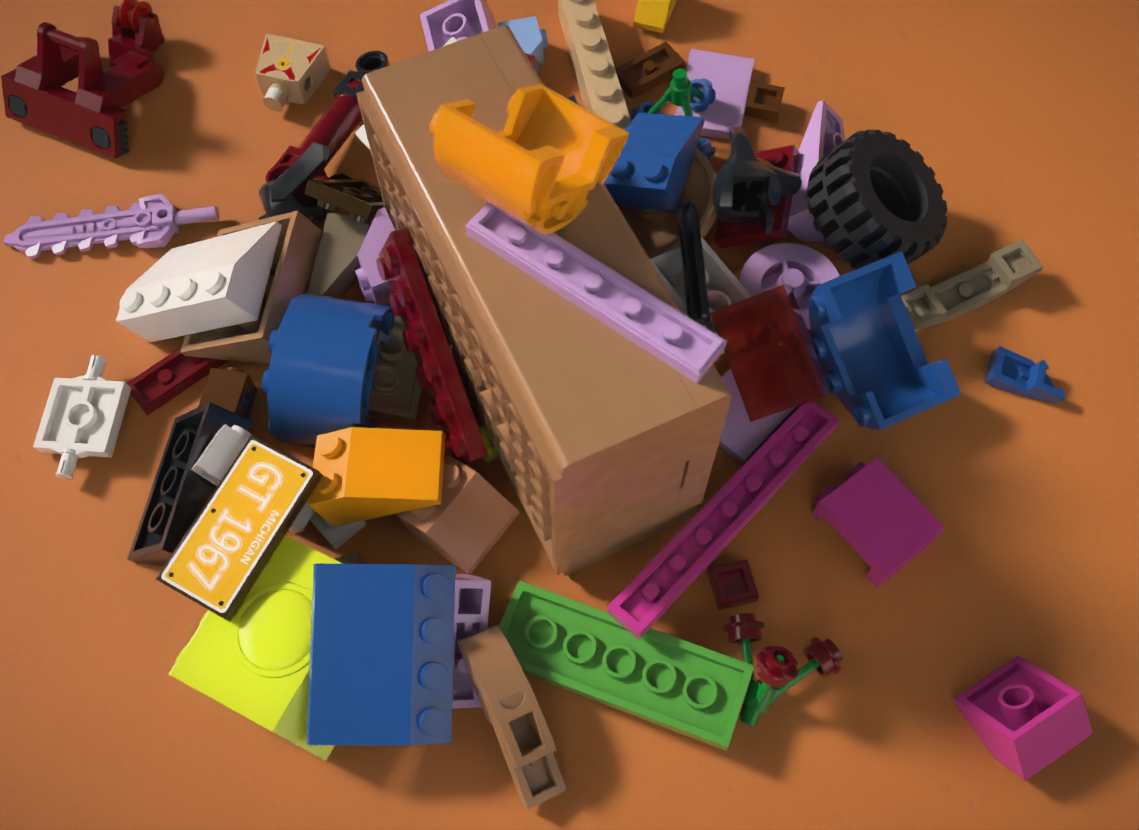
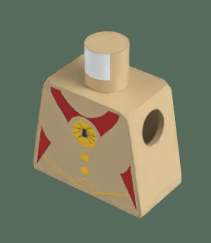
M267 33L255 70L259 87L265 96L263 99L264 104L273 111H281L286 101L297 104L307 103L330 72L331 67L324 45Z

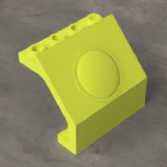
M285 535L232 620L229 622L208 610L201 619L193 637L178 655L169 675L326 761L335 745L306 744L314 564L343 563Z

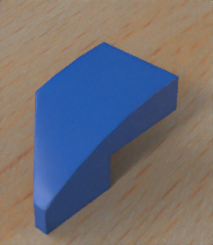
M1001 346L991 352L985 379L986 384L1024 397L1058 403L1065 397L1062 388L1056 389L1046 374L1049 366L1045 360L1034 364L1032 360Z

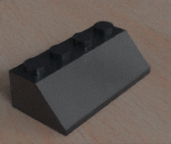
M212 402L175 418L127 560L142 564L165 566L217 487L191 469L223 425L226 424L231 428L233 425H237L248 431L251 420Z

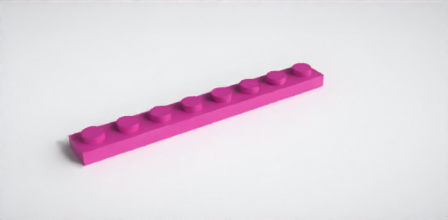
M808 398L607 606V614L639 640L837 428L839 419Z

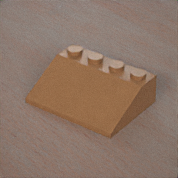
M298 210L218 230L217 237L276 221L282 225L258 320L185 335L180 353L190 357L269 364L272 355L269 352L270 335L273 330L278 331L292 298H297L301 294H307L323 232Z

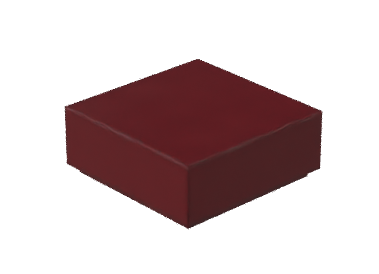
M747 559L708 568L707 574L718 610L758 601V591Z

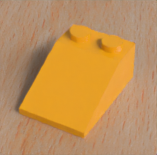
M350 427L317 435L313 468L320 471L323 476L308 498V506L333 527L442 504L446 435L443 431L360 427Z

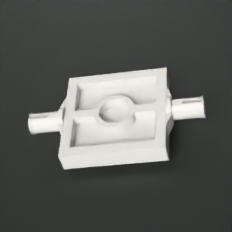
M91 355L88 370L84 376L72 379L54 377L33 448L41 453L62 455L57 473L55 474L58 478L72 480L79 458L87 456L112 458L131 387L125 382L107 381L102 378L107 363L105 357Z

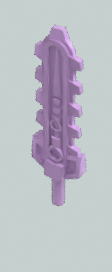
M156 194L139 198V203H132L129 210L120 211L118 206H107L104 213L95 214L92 209H82L78 217H69L67 213H56L53 220L44 221L42 216H30L27 224L17 228L14 233L6 235L3 243L5 246L15 247L18 251L27 253L29 259L39 257L41 251L53 250L56 256L65 254L68 247L79 246V250L85 252L91 250L93 244L105 243L106 248L110 249L117 247L119 241L129 239L133 246L136 245L138 248L165 247L173 235L180 232V225L219 220L220 216L217 206L177 211L163 194Z

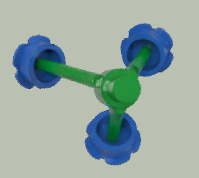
M679 68L673 72L670 87L667 88L661 99L656 104L644 102L642 105L634 108L631 112V118L633 120L638 113L662 114L661 109L668 101H671L676 106H681L685 116H693L692 108L696 112H703L708 109V105L715 101L716 91L712 89L713 84L708 79L702 78L690 81L687 78L686 70ZM699 139L696 148L711 162L710 156L716 152V149L711 147L709 139Z

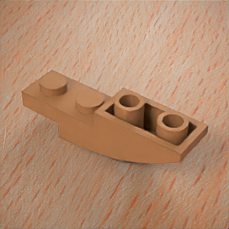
M494 625L457 641L487 723H491L495 730L522 806L530 809L566 791L567 788L553 754L557 748L531 686L499 626Z

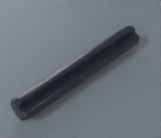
M688 202L687 204H680L677 208L687 314L689 318L700 325H707L711 319L699 217L696 205Z

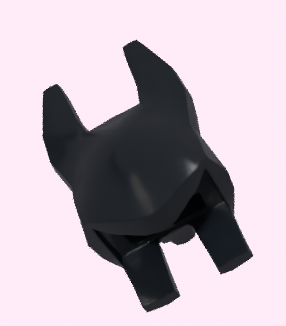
M730 126L731 155L726 161H723L722 167L717 172L712 192L717 219L737 224L760 222L763 233L771 234L774 227V218L768 201H770L771 205L778 206L781 196L796 194L801 188L802 176L801 174L774 166L767 160L756 158L744 130L739 126Z

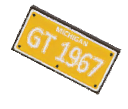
M251 435L156 580L230 622L323 475L315 468Z

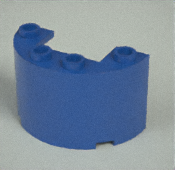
M902 251L818 285L811 297L808 298L809 322L812 335L808 344L812 355L819 359L824 371V385L829 393L837 395L859 426H867L874 430H882L961 395L947 359L928 363L900 296L901 293L917 287Z
M301 294L297 298H292L278 331L273 330L270 335L269 352L272 354L270 367L264 372L262 378V390L267 393L269 432L273 433L280 442L315 448L317 435L350 427L376 428L377 419L368 417L380 343L390 345L395 317L391 306L310 294Z

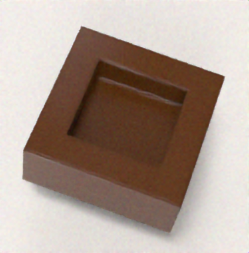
M752 81L744 115L777 121L785 87Z

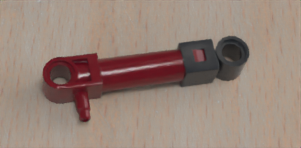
M369 51L357 59V71L349 70L333 90L335 101L298 148L293 146L287 148L276 164L268 171L266 183L280 177L304 154L312 143L329 146V156L324 165L309 180H332L327 177L324 169L358 124L363 121L356 93L364 91L362 78L365 74L390 65L385 53ZM307 182L293 194L296 200L305 207L312 199L311 196L305 194Z

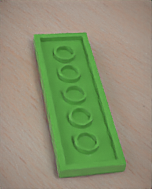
M520 580L518 581L499 628L513 650L524 674L722 750H728L754 671V665L652 628L638 640L605 611Z

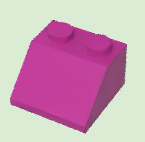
M1016 656L953 699L955 706L993 757L1025 781L1093 734L1082 693L1020 656Z

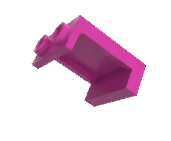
M877 457L866 466L863 462L855 465L844 476L847 481L836 488L834 484L826 487L816 497L815 500L818 504L812 514L817 521L824 516L869 565L871 569L866 577L876 588L935 542L946 529Z

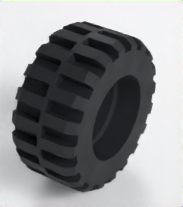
M866 130L854 133L817 162L809 176L807 197H810L807 205L809 214L814 216L813 224L816 230L820 231L824 236L823 242L827 247H832L837 252L836 256L843 262H850L851 267L854 269H859L901 251L907 264H910L939 244L947 225L948 217L945 216L947 202L942 198L944 191L941 184L937 183L934 178L935 172L931 166L928 167L923 161L924 157L918 151L914 152L910 148L911 144L904 139H896V135L890 132Z

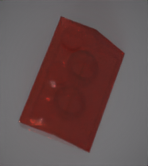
M783 284L710 313L718 336L727 341L724 352L750 422L822 398L830 392L791 284Z

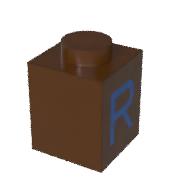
M227 367L226 370L211 368L198 407L212 402L249 419L258 390L249 374L242 369L236 367Z

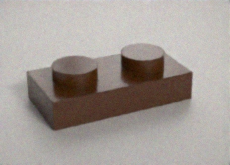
M665 41L615 68L621 88L633 99L672 78L673 72L676 69L685 68V61Z

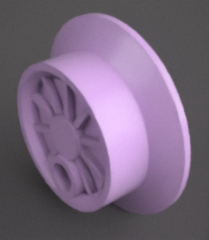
M779 243L767 246L754 253L745 263L739 282L768 315L763 325L764 327L778 333L794 334L811 329L808 298L811 297L818 285L839 277V273L831 261L820 252L801 244Z

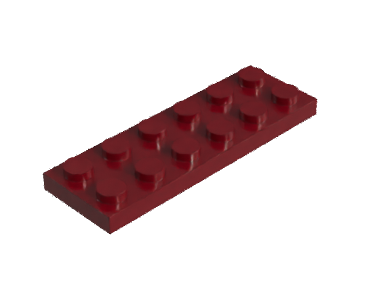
M407 228L392 231L379 253V258L376 260L378 272L383 281L388 280L392 294L389 295L390 305L396 317L400 316L405 328L402 331L405 347L409 353L413 352L418 364V367L415 368L417 381L422 389H427L431 403L428 404L430 417L434 425H440L441 431L446 435L444 456L446 458L449 455L459 462L469 465L487 456L488 453Z

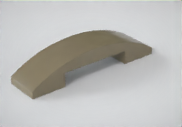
M1022 239L991 253L988 261L933 287H930L927 283L901 295L914 330L928 328L950 321L997 299L1042 270L1043 265Z

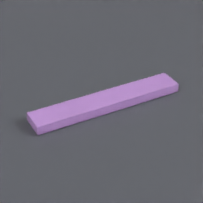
M487 203L465 225L468 237L695 383L701 380L725 349L726 340L555 233L540 234L490 203Z

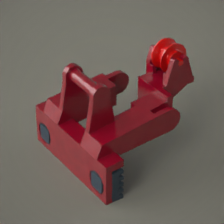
M124 0L120 7L114 6L112 38L108 39L110 69L104 73L99 54V45L95 39L82 36L77 37L57 30L55 25L51 23H41L37 29V55L17 65V69L1 76L6 117L115 159L128 153L129 149L125 148L128 146V142L125 141L128 139V135L124 134L128 132V128L124 127L127 125V121L123 120L127 117V110L122 109V107L156 89L164 79L162 65L153 62V52L160 44L165 43L158 15L153 13L150 4L145 1ZM78 77L77 92L61 87Z

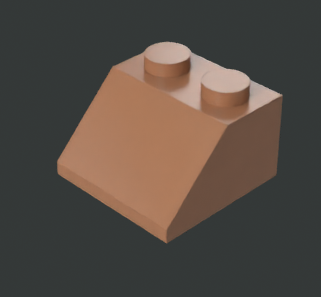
M448 455L444 459L442 504L398 513L397 516L414 539L468 574H471L520 513L515 506L477 471Z

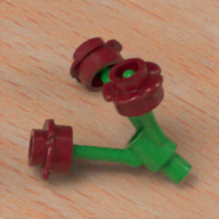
M752 613L730 616V623L723 627V630L728 633L729 643L741 644L743 662L753 665L750 643L762 640L761 628L765 627L763 622L755 620V614ZM817 637L812 638V644L804 649V654L809 662L800 669L796 668L797 661L788 649L781 646L764 647L762 652H759L756 657V672L761 680L755 678L753 671L743 701L746 706L740 720L749 726L755 727L761 713L766 714L771 703H774L785 691L814 670L824 678L832 672L837 674L841 670L839 662L843 660L838 647L828 638L824 641H820Z

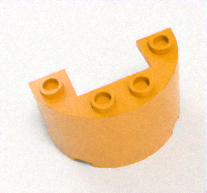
M542 84L518 88L517 92L513 94L507 106V114L509 116L504 131L496 133L472 119L476 103L469 99L440 105L430 124V132L434 135L435 161L443 176L544 235L561 230L573 221L588 204L586 199L588 192L595 188L596 183L600 186L603 185L617 162L630 134Z

